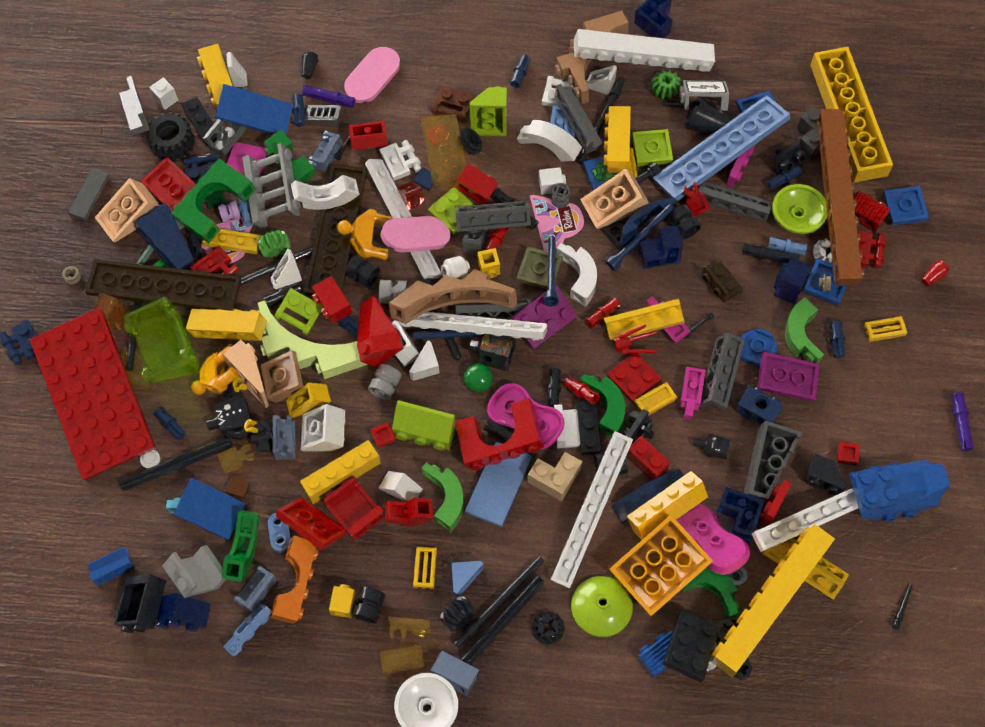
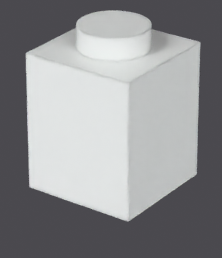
M164 77L149 87L154 100L164 110L178 101L174 88Z
M561 167L539 170L541 195L552 194V188L557 183L566 184L565 174L561 173Z

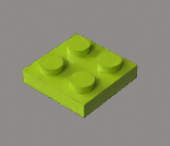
M668 129L632 133L637 166H648L653 162L657 165L673 163Z
M453 187L428 209V213L442 220L449 228L450 233L454 235L457 233L455 207L473 206L474 204Z

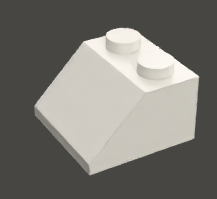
M325 404L304 413L300 450L334 451L343 447L345 410Z

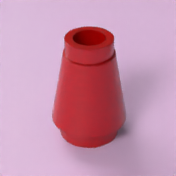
M941 260L934 262L921 278V281L925 286L929 287L946 277L950 269Z

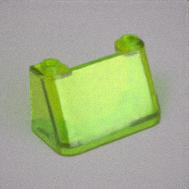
M166 296L124 315L126 321L124 327L128 334L132 333L135 336L145 363L141 372L145 382L154 384L200 372L201 369L181 315Z

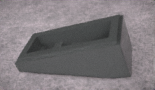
M308 105L305 122L339 127L343 113L342 107L337 105ZM311 111L314 112V116H313V117H310Z

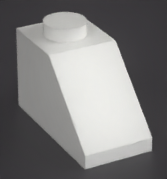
M395 320L392 322V325L400 332L404 348L395 355L404 366H407L417 359L419 352L401 324Z

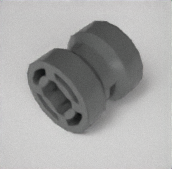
M557 183L553 186L551 202L555 207L564 208L569 204V186L565 183Z

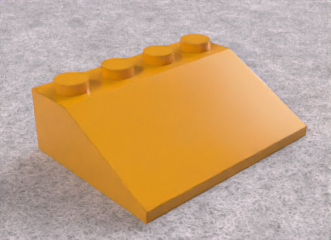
M670 515L609 570L644 610L652 616L709 566L713 560L675 518Z

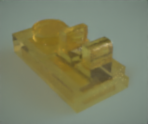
M389 617L388 619L390 624L389 636L391 639H394V634L398 629L402 633V640L406 639L407 630L418 636H424L425 633H430L431 631L429 620Z
M418 645L380 652L383 674L425 667L422 646Z

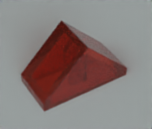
M414 181L397 187L408 210L424 204L423 189Z

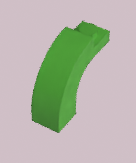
M804 297L794 306L785 326V340L795 358L802 354L806 361L819 364L824 354L805 334V326L815 318L818 309Z
M426 462L421 468L423 476L438 485L445 493L444 503L434 515L435 522L449 532H452L459 523L463 513L464 501L461 484L449 468H446L441 473L442 471L434 464L431 466Z

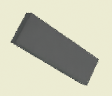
M91 169L68 212L70 216L87 220L110 177L108 173Z

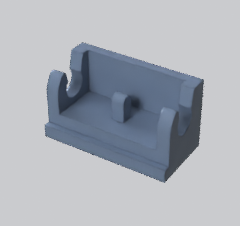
M324 131L323 135L325 136L322 137V141L314 155L308 159L315 169L325 173L342 145L340 135Z
M279 415L273 416V454L276 460L296 459V425L289 415H287V419H280Z
M258 566L256 573L240 594L235 596L234 601L252 613L277 582L276 577L261 566Z
M441 651L431 669V673L445 678L455 691L465 696H468L479 672L475 667L444 651Z

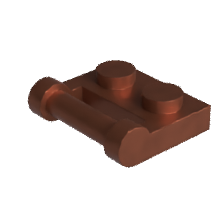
M441 85L435 102L432 104L431 113L437 114L438 112L459 118L460 121L465 122L470 111V102L475 98V95ZM440 105H444V106H447V107H451V108H454V109H458V110H461V112H460V111H457V110L450 109V108H446V107H443V106H440Z

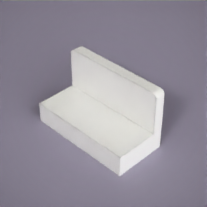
M562 404L554 405V408L563 415L565 422L563 431L556 440L557 448L580 447L577 410H563Z

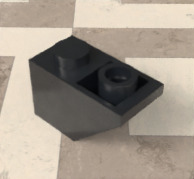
M815 453L803 481L808 482L812 487H821L832 495L843 493L847 486L835 462Z

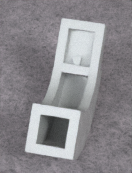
M533 120L530 125L524 126L517 137L520 144L537 143L549 148L561 162L574 161L582 148L568 132L554 124L541 120Z
M341 175L332 183L322 186H312L296 180L291 183L294 200L302 202L303 208L322 210L338 207L350 202L359 195L356 179Z
M560 243L556 254L563 256L562 261L572 266L579 274V279L571 288L570 298L586 307L596 289L597 269L595 262L582 247L575 252L571 246Z

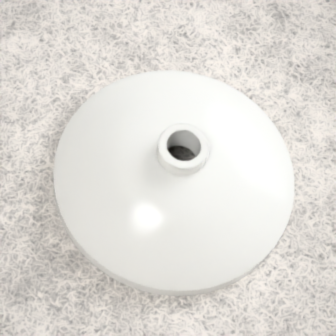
M433 673L417 674L406 680L399 688L394 703L395 714L401 727H451L458 713L457 694L453 686L445 678ZM430 705L431 710L426 712L423 710V707Z

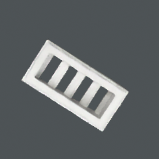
M227 52V67L233 86H247V73L231 52Z

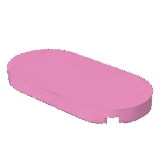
M378 47L370 51L347 77L344 84L346 95L355 97V103L374 100L399 71L400 58L397 52L388 47Z
M433 216L396 218L385 222L381 230V238L385 245L391 246L397 252L436 250L443 248L448 243L450 230L442 220Z

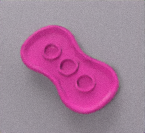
M508 383L501 386L488 403L487 413L490 419L499 425L515 429L511 404L530 398L535 406L544 448L540 449L551 446L558 439L564 428L565 422L560 411L553 407L536 403L521 385Z
M698 504L676 520L713 560L707 568L714 573L730 574L742 567L749 559L750 549L748 544L742 538L727 532L719 524L716 515L709 507Z

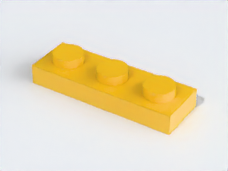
M220 229L219 233L209 244L204 240L202 243L207 247L217 248L221 246L225 250L257 255L259 251L258 240L261 235Z

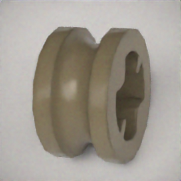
M68 266L62 272V276L68 284H76L81 279V274L75 266Z

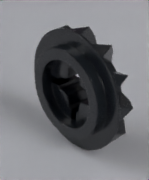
M471 128L462 129L459 132L458 139L461 141L460 145L463 146V151L467 150L468 154L473 155L480 153L482 141L479 135Z
M551 611L541 612L533 620L532 633L536 640L543 644H554L564 634V622L558 613ZM553 621L552 628L554 631L548 630L543 634L545 629L543 624H549V622Z

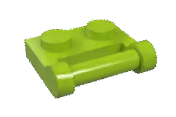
M290 288L277 309L274 318L282 319L302 330L303 334L308 335L320 315L322 307L320 304L316 305L310 298ZM285 309L308 320V323L305 324L284 313Z

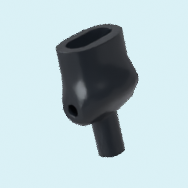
M710 434L706 440L694 438L693 446L704 448L703 452L707 457H717L726 460L731 440Z

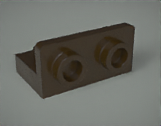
M722 261L717 262L711 267L708 265L704 266L702 271L704 282L712 287L715 296L720 298L723 303L742 292L743 288Z

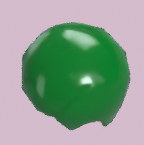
M473 364L464 373L465 385L473 392L482 393L488 390L492 384V372L483 364Z

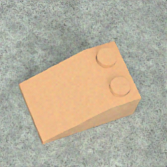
M624 169L580 199L597 229L629 217L642 207L650 204L634 175L627 169Z
M129 178L95 216V219L113 242H117L136 230L137 221L142 216L150 214L155 207L159 206V203L143 183Z
M240 340L223 354L228 369L234 367L239 373L238 378L244 379L242 384H247V389L267 408L269 404L257 364L258 358L254 354L255 350L249 343L245 344Z

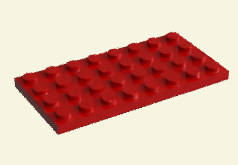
M100 307L30 339L82 480H88L156 449L108 322Z

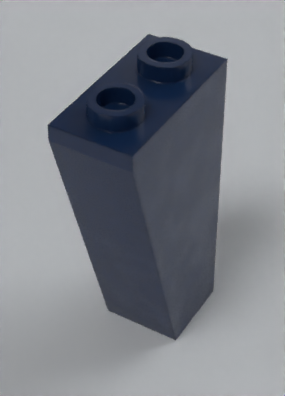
M167 203L155 207L147 216H142L137 221L136 227L137 232L170 268L191 270L190 266L194 264V259Z

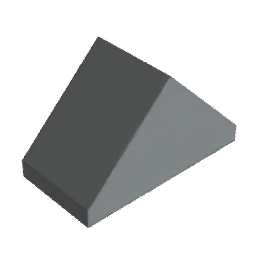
M466 231L462 241L463 255L478 257L477 252L483 251L486 231Z

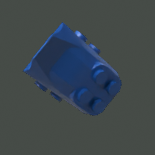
M927 460L903 464L894 462L887 466L880 467L876 465L865 470L849 473L862 519L874 521L884 520V522H890L902 516L904 519L912 518L917 513L940 505L942 495L950 487L944 465L931 463Z

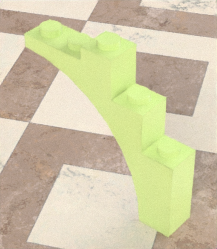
M265 301L258 303L260 310L257 311L267 320L264 330L265 336L262 337L263 344L260 345L263 356L267 355L269 361L293 350L297 353L300 369L315 364L318 374L322 373L324 379L368 365L360 362L357 341L348 344L326 345L301 339L287 331L277 322L270 313Z

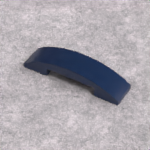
M677 199L658 200L635 212L623 228L619 245L622 247L631 241L636 235L637 228L657 216L668 204H672L675 209Z
M680 469L664 474L632 491L613 504L612 508L621 523H624L628 520L627 516L684 475Z

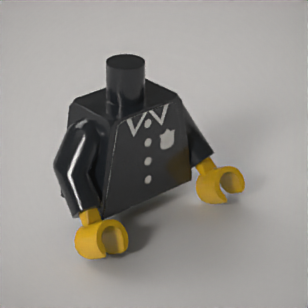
M234 379L231 390L215 405L216 417L206 420L209 431L220 428L224 437L235 440H243L251 433L258 432V429L253 427L257 422L252 420L247 399L243 392L241 393V390L247 389V384H241L244 379Z

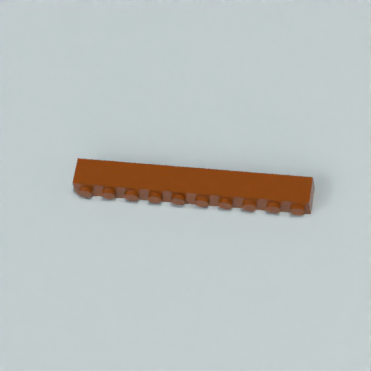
M821 109L817 117L834 282L835 286H857L864 278V269L861 268L862 251L859 250L860 234L857 233L858 217L855 216L856 200L853 199L852 166H849L850 149L847 148L849 136L845 131L847 118L843 114V109Z

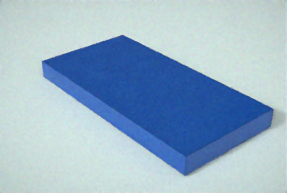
M223 84L215 119L272 135L280 130L286 134L293 104Z

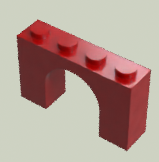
M530 398L511 404L515 421L514 433L507 442L498 446H490L484 443L480 423L474 416L455 422L463 461L470 471H477L482 469L483 466L496 465L501 463L502 460L515 459L520 457L521 454L534 453L540 448H544L535 406Z

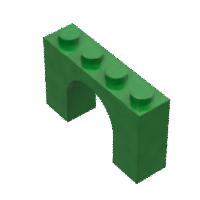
M218 159L216 163L211 165L208 172L198 180L193 189L187 192L185 198L171 212L179 223L208 244L219 233L220 229L214 221L202 213V204L205 198L213 192L222 190L232 193L245 203L256 190L251 180L221 159Z

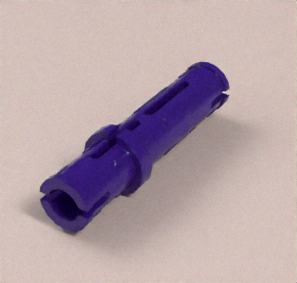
M305 85L302 90L303 96L333 103V105H343L353 108L355 105V97L343 95L338 91L330 92Z
M957 392V395L953 393L951 394L954 406L952 412L953 416L956 417L961 451H968L969 448L971 451L974 449L968 421L969 410L966 408L964 392Z

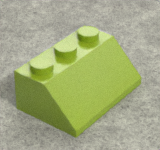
M488 87L470 102L471 129L479 136L507 135V87Z
M398 400L392 427L393 434L399 440L406 441L408 439L418 445H431L437 450H450L456 431L455 415Z

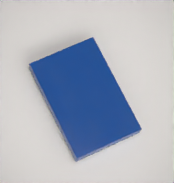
M190 478L173 515L225 540H229L237 523L238 511L243 510L245 503Z

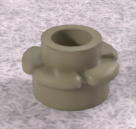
M824 274V277L819 279V289H823V293L831 291L832 276Z

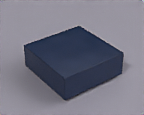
M422 167L413 183L430 191L438 179V174Z

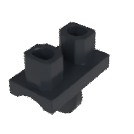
M798 142L787 149L777 148L775 150L776 156L772 157L775 164L774 172L777 174L781 171L788 173L793 169L794 163L802 164L806 161V153L801 151V144Z
M645 409L642 412L633 410L629 415V421L633 423L632 427L622 425L619 430L620 434L633 439L631 445L640 436L644 439H652L654 436L651 430L653 428L652 420L648 416L649 411Z
M264 420L257 421V424L253 427L257 428L258 432L254 433L255 435H251V441L257 444V450L260 453L273 451L271 443L273 433L270 432L271 427L269 423Z

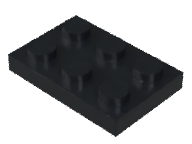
M681 609L662 665L701 683L706 675L719 626Z

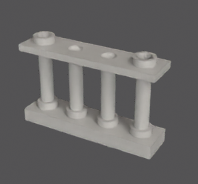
M281 143L277 144L279 153L259 161L250 155L242 157L245 177L251 180L256 188L249 197L252 223L260 228L268 226V217L287 210L295 216H300V202L294 200L291 183L294 182L291 163L292 153L289 148H286ZM280 161L281 170L260 177L259 170L261 167ZM283 177V187L266 193L262 192L263 184ZM286 194L287 203L265 210L264 203L266 200Z

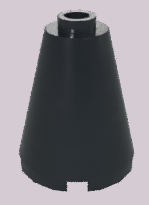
M697 96V100H694L686 117L689 121L684 123L683 128L713 134L733 119L702 96Z

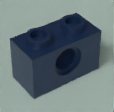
M749 386L738 403L736 412L762 425L764 421L774 423L784 404L775 397L763 394L760 389ZM756 404L763 405L765 409H759Z

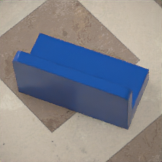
M122 547L88 564L91 572L89 574L90 578L97 586L135 568L126 547Z

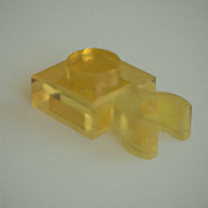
M250 444L242 446L239 451H237L236 447L217 454L225 474L242 467L243 460L250 461L255 458L253 453L245 454L247 450L251 449Z

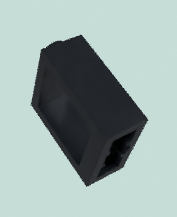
M150 574L126 577L114 625L121 627V631L126 633H133V631L145 632L147 629H154L167 580Z

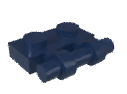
M207 153L205 156L198 157L192 155L190 158H184L185 166L192 165V168L185 169V174L197 184L198 180L208 172L214 161L221 159L220 153ZM208 162L207 166L198 167L199 163Z
M28 319L11 328L13 335L8 336L6 332L0 333V343L7 349V355L15 365L22 363L21 357L24 355L28 360L36 357L30 339L37 336ZM18 342L21 348L15 349L13 344Z

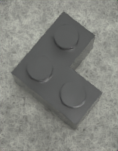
M812 107L800 117L797 129L804 134L799 142L801 144V151L806 153V159L809 161L821 153L817 117L820 112L815 107Z

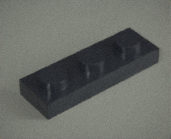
M195 97L181 105L202 141L208 146L203 137L214 123L198 97ZM214 133L210 138L213 143L217 140V133Z
M576 398L581 455L601 453L596 402L592 405L584 398Z

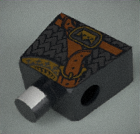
M484 333L482 342L471 340L470 352L479 353L480 364L503 371L509 370L516 348V338Z

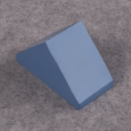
M482 561L452 563L454 597H459L484 569Z

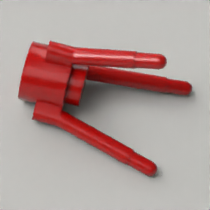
M643 324L628 332L618 334L619 337L614 338L617 352L622 351L623 355L629 353H657V350L628 349L632 347L631 341L655 335L657 331L634 337L629 336L644 329L646 325Z

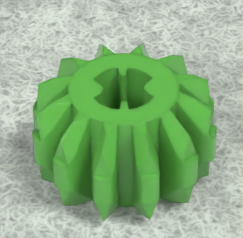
M664 70L661 73L657 72L652 79V92H655L656 97L661 96L662 100L665 97L670 100L672 96L676 97L678 95L681 78L677 77V72L672 74L671 70L668 72Z
M271 231L261 236L258 240L259 249L264 257L272 258L283 255L291 247L289 237L285 231Z

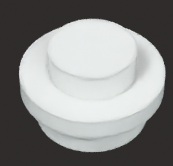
M155 450L149 451L141 455L140 462L143 467L151 468L160 463V455Z

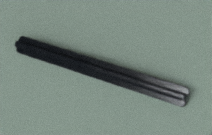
M225 437L119 480L120 488L122 491L128 490L232 447V442L230 438Z
M535 576L459 660L471 665L544 585V580L539 576Z

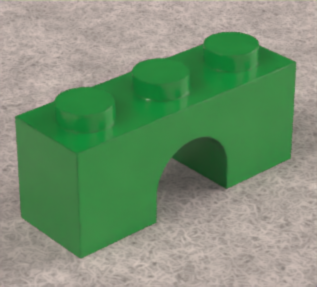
M282 130L264 141V152L268 157L279 153L277 144L280 143L289 148L291 152L293 151L292 141ZM304 155L297 160H291L294 181L306 183L315 177V168ZM280 161L275 162L277 168L281 170Z

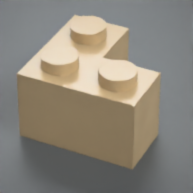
M566 452L555 468L537 459L528 473L527 482L562 502L581 471L582 461Z

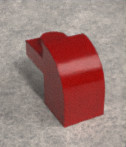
M414 497L408 502L387 501L385 503L387 523H399L401 527H410L425 524L433 519L432 499Z

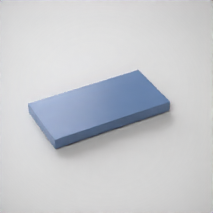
M496 442L494 446L501 445V443ZM525 453L515 459L509 458L502 460L499 464L485 466L465 513L502 528L530 465L532 456Z

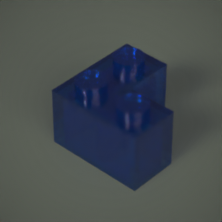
M672 0L645 1L635 10L634 23L651 37L664 39L671 33L673 20L667 15L670 13Z
M665 226L659 230L658 238H646L640 241L638 251L643 269L680 263L684 244L678 226Z
M790 258L788 264L784 262L773 286L776 289L774 296L795 305L812 266L794 258Z
M725 487L717 512L735 518L731 534L742 538L749 544L753 538L752 533L755 532L764 500Z
M177 593L164 595L160 604L156 627L169 629V626H184L186 631L197 632L198 629L207 627L211 603L191 597L184 598L183 595Z

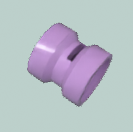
M236 200L228 205H218L223 223L229 222L233 218H241Z

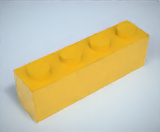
M218 44L198 49L200 57H197L200 67L205 69L202 71L204 80L209 81V84H206L209 95L213 94L214 98H211L214 109L218 107L223 84L233 86Z
M609 106V114H605V124H608V127H605V138H608V141H604V152H608V154L604 155V166H607V173H620L624 169L629 171L631 106Z
M191 309L186 330L194 338L261 341L267 320L256 310H250L249 312L238 309L233 311L223 309Z
M367 440L302 479L300 483L312 504H315L325 498V495L331 490L335 491L345 479H351L354 476L358 478L381 464L380 458L370 441Z
M692 471L687 473L627 516L633 532L643 540L670 515L675 520L680 518L708 498L704 483Z

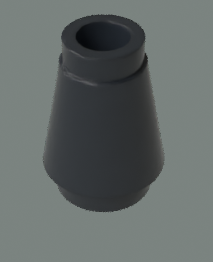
M306 51L302 55L301 77L311 79L319 61L316 53Z

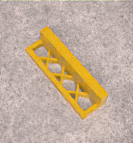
M679 299L604 318L611 342L615 341V337H619L618 334L628 332L643 324L646 325L644 329L629 336L632 337L685 323Z
M792 538L765 550L763 554L779 564L782 559L787 561L785 555L794 543L799 545V542ZM821 557L804 581L834 600L849 574Z

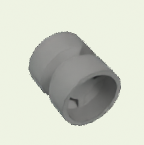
M380 280V304H389L408 289L407 281L396 280L393 283L391 280Z
M380 364L375 373L376 378L372 379L368 391L378 398L390 400L395 391L393 386L398 385L402 374L389 365Z

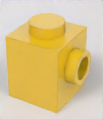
M496 248L477 252L480 271L490 274V278L500 275V262Z
M341 584L340 587L334 586L329 607L331 615L346 618L352 617L356 593L351 586Z

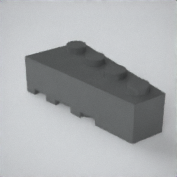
M768 421L762 423L758 428L742 500L762 506L769 499L781 472L785 468L803 432Z

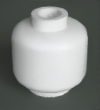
M461 256L446 259L441 266L443 277L449 275L459 280L465 278L470 271L468 261H465Z

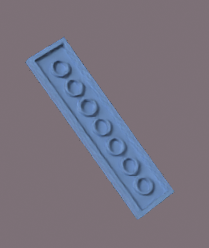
M766 95L654 176L653 180L670 198H676L678 201L686 195L684 186H687L688 190H693V182H696L698 186L790 120V114Z

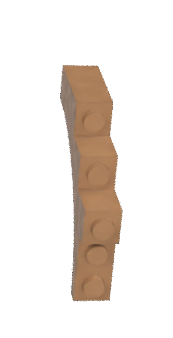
M619 11L583 22V30L628 34V21L623 12ZM571 39L570 47L568 48L569 54L556 57L557 65H555V72L557 76L560 75L562 81L568 80L569 85H573L574 94L584 104L589 102V89L585 81V73L592 59L574 57V39Z
M475 269L462 280L446 275L433 286L416 281L389 303L391 319L407 324L428 311L460 303H490L513 309L517 305L516 289L490 280V274Z

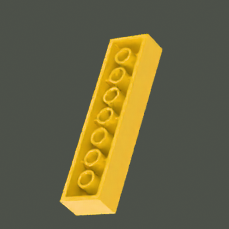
M849 47L814 53L810 66L826 109H843V114L847 118L845 131L849 136L847 148L850 149L849 166H852L851 178L853 183L888 176L893 163Z
M813 524L811 528L806 527L797 539L799 545L796 543L792 545L785 555L787 561L784 559L780 561L773 572L775 577L769 576L761 588L763 593L757 592L748 605L751 609L745 608L736 621L739 625L737 627L733 625L724 637L727 640L725 644L720 642L713 651L712 656L714 659L712 663L733 678L833 543L834 537L816 524Z

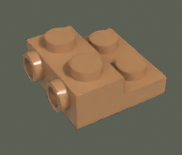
M291 350L261 364V375L264 380L265 394L268 400L275 403L291 397V392L303 387L297 353Z

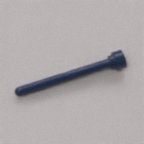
M668 204L617 255H610L605 260L606 264L613 271H616L621 266L622 259L673 211L674 206Z
M550 236L548 239V290L544 293V304L549 307L556 306L559 303V294L555 290L556 238L554 236Z
M455 330L415 332L413 334V338L416 340L484 336V334H476L475 332L460 333Z

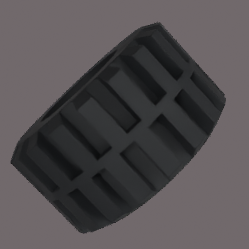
M168 112L167 115L163 113L160 117H154V121L149 122L150 130L147 131L146 138L153 154L158 159L162 160L168 157L172 162H176V159H184L183 156H188L190 154L189 151L193 150V145H195L194 135L188 120L186 121L184 116L180 117L178 113L173 115L172 112ZM177 134V136L171 140H164V138L168 135Z

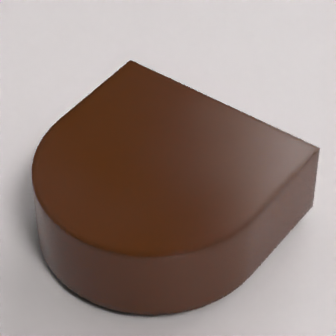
M235 476L229 481L225 492L245 499L249 490V483L243 476Z

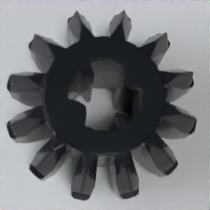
M459 596L443 609L440 615L441 621L451 632L458 631L472 618L475 613V607L469 599Z

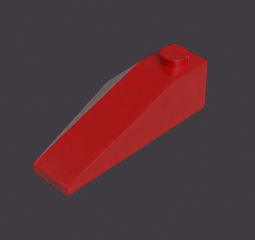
M373 295L360 305L357 348L360 362L377 368L404 348L400 332L397 328H394L392 320L386 316L384 308L376 296Z

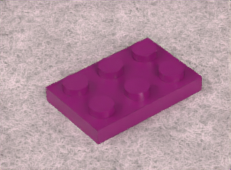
M555 285V290L559 294L558 305L553 307L546 306L544 304V294H542L511 317L512 320L547 323V332L544 339L532 340L531 338L524 337L531 349L538 347L577 317L557 285Z
M763 352L758 389L814 402L817 394L820 364Z

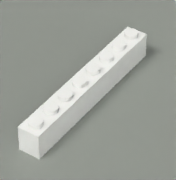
M578 29L574 38V57L582 59L588 58L618 63L662 66L710 72L715 63L714 44Z

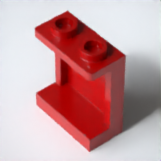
M355 476L351 479H345L335 491L331 490L323 499L325 507L337 522L347 530L346 533L353 541L385 518L383 509L376 505L358 483Z

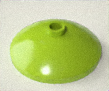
M793 184L786 186L774 198L772 204L774 218L782 228L796 234L812 233L822 227L827 219L825 198L818 190L808 185Z
M595 576L583 581L577 587L572 597L571 611L575 622L584 632L596 637H610L621 632L627 626L632 616L633 603L630 593L618 580L608 576ZM605 600L607 604L605 606H601L599 604V601Z

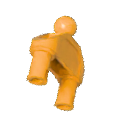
M369 209L360 215L352 226L346 220L338 223L337 230L340 234L347 235L351 233L350 242L359 255L366 259L374 257L386 261L388 249L376 247L372 244L374 224L383 226L386 221L392 219V216L378 214L377 211Z
M229 344L219 353H213L206 359L200 370V380L192 383L191 389L194 394H204L206 388L212 393L221 394L227 389L229 383L239 377V373L234 367H230L225 372L226 361L223 354L234 345Z

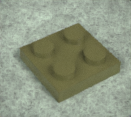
M527 246L516 281L548 290V252ZM557 254L555 281L563 260V256Z

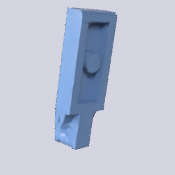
M262 603L259 604L232 633L233 637L223 646L224 649L232 656L238 654L242 650L243 643L250 640L255 635V630L268 621L272 611Z

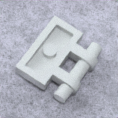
M408 140L402 142L403 147L401 148L398 147L397 143L380 149L382 158L394 181L410 175L409 168H414L416 173L422 169L420 166L421 162L415 156L414 148L409 144ZM403 156H408L409 160L405 161Z

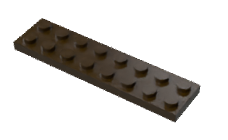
M331 165L327 184L332 183L341 175L356 179L359 195L341 206L321 210L304 287V295L311 296L314 294L312 286L331 276L343 293L346 279L345 269L350 260L352 244L350 242L351 233L347 235L340 234L337 230V225L340 221L346 220L352 226L358 218L368 173L367 168Z
M94 259L85 293L89 296L178 307L233 311L241 278L240 276Z

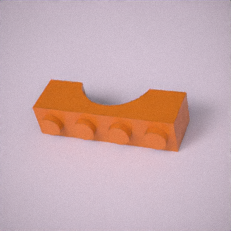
M293 536L290 539L285 559L295 570L296 583L290 592L279 594L275 597L271 610L272 613L270 614L272 619L294 624L298 619L301 620L304 611V608L301 607L302 601L307 598L309 588L306 587L307 582L311 580L314 568H311L312 562L316 560L319 551L305 538Z

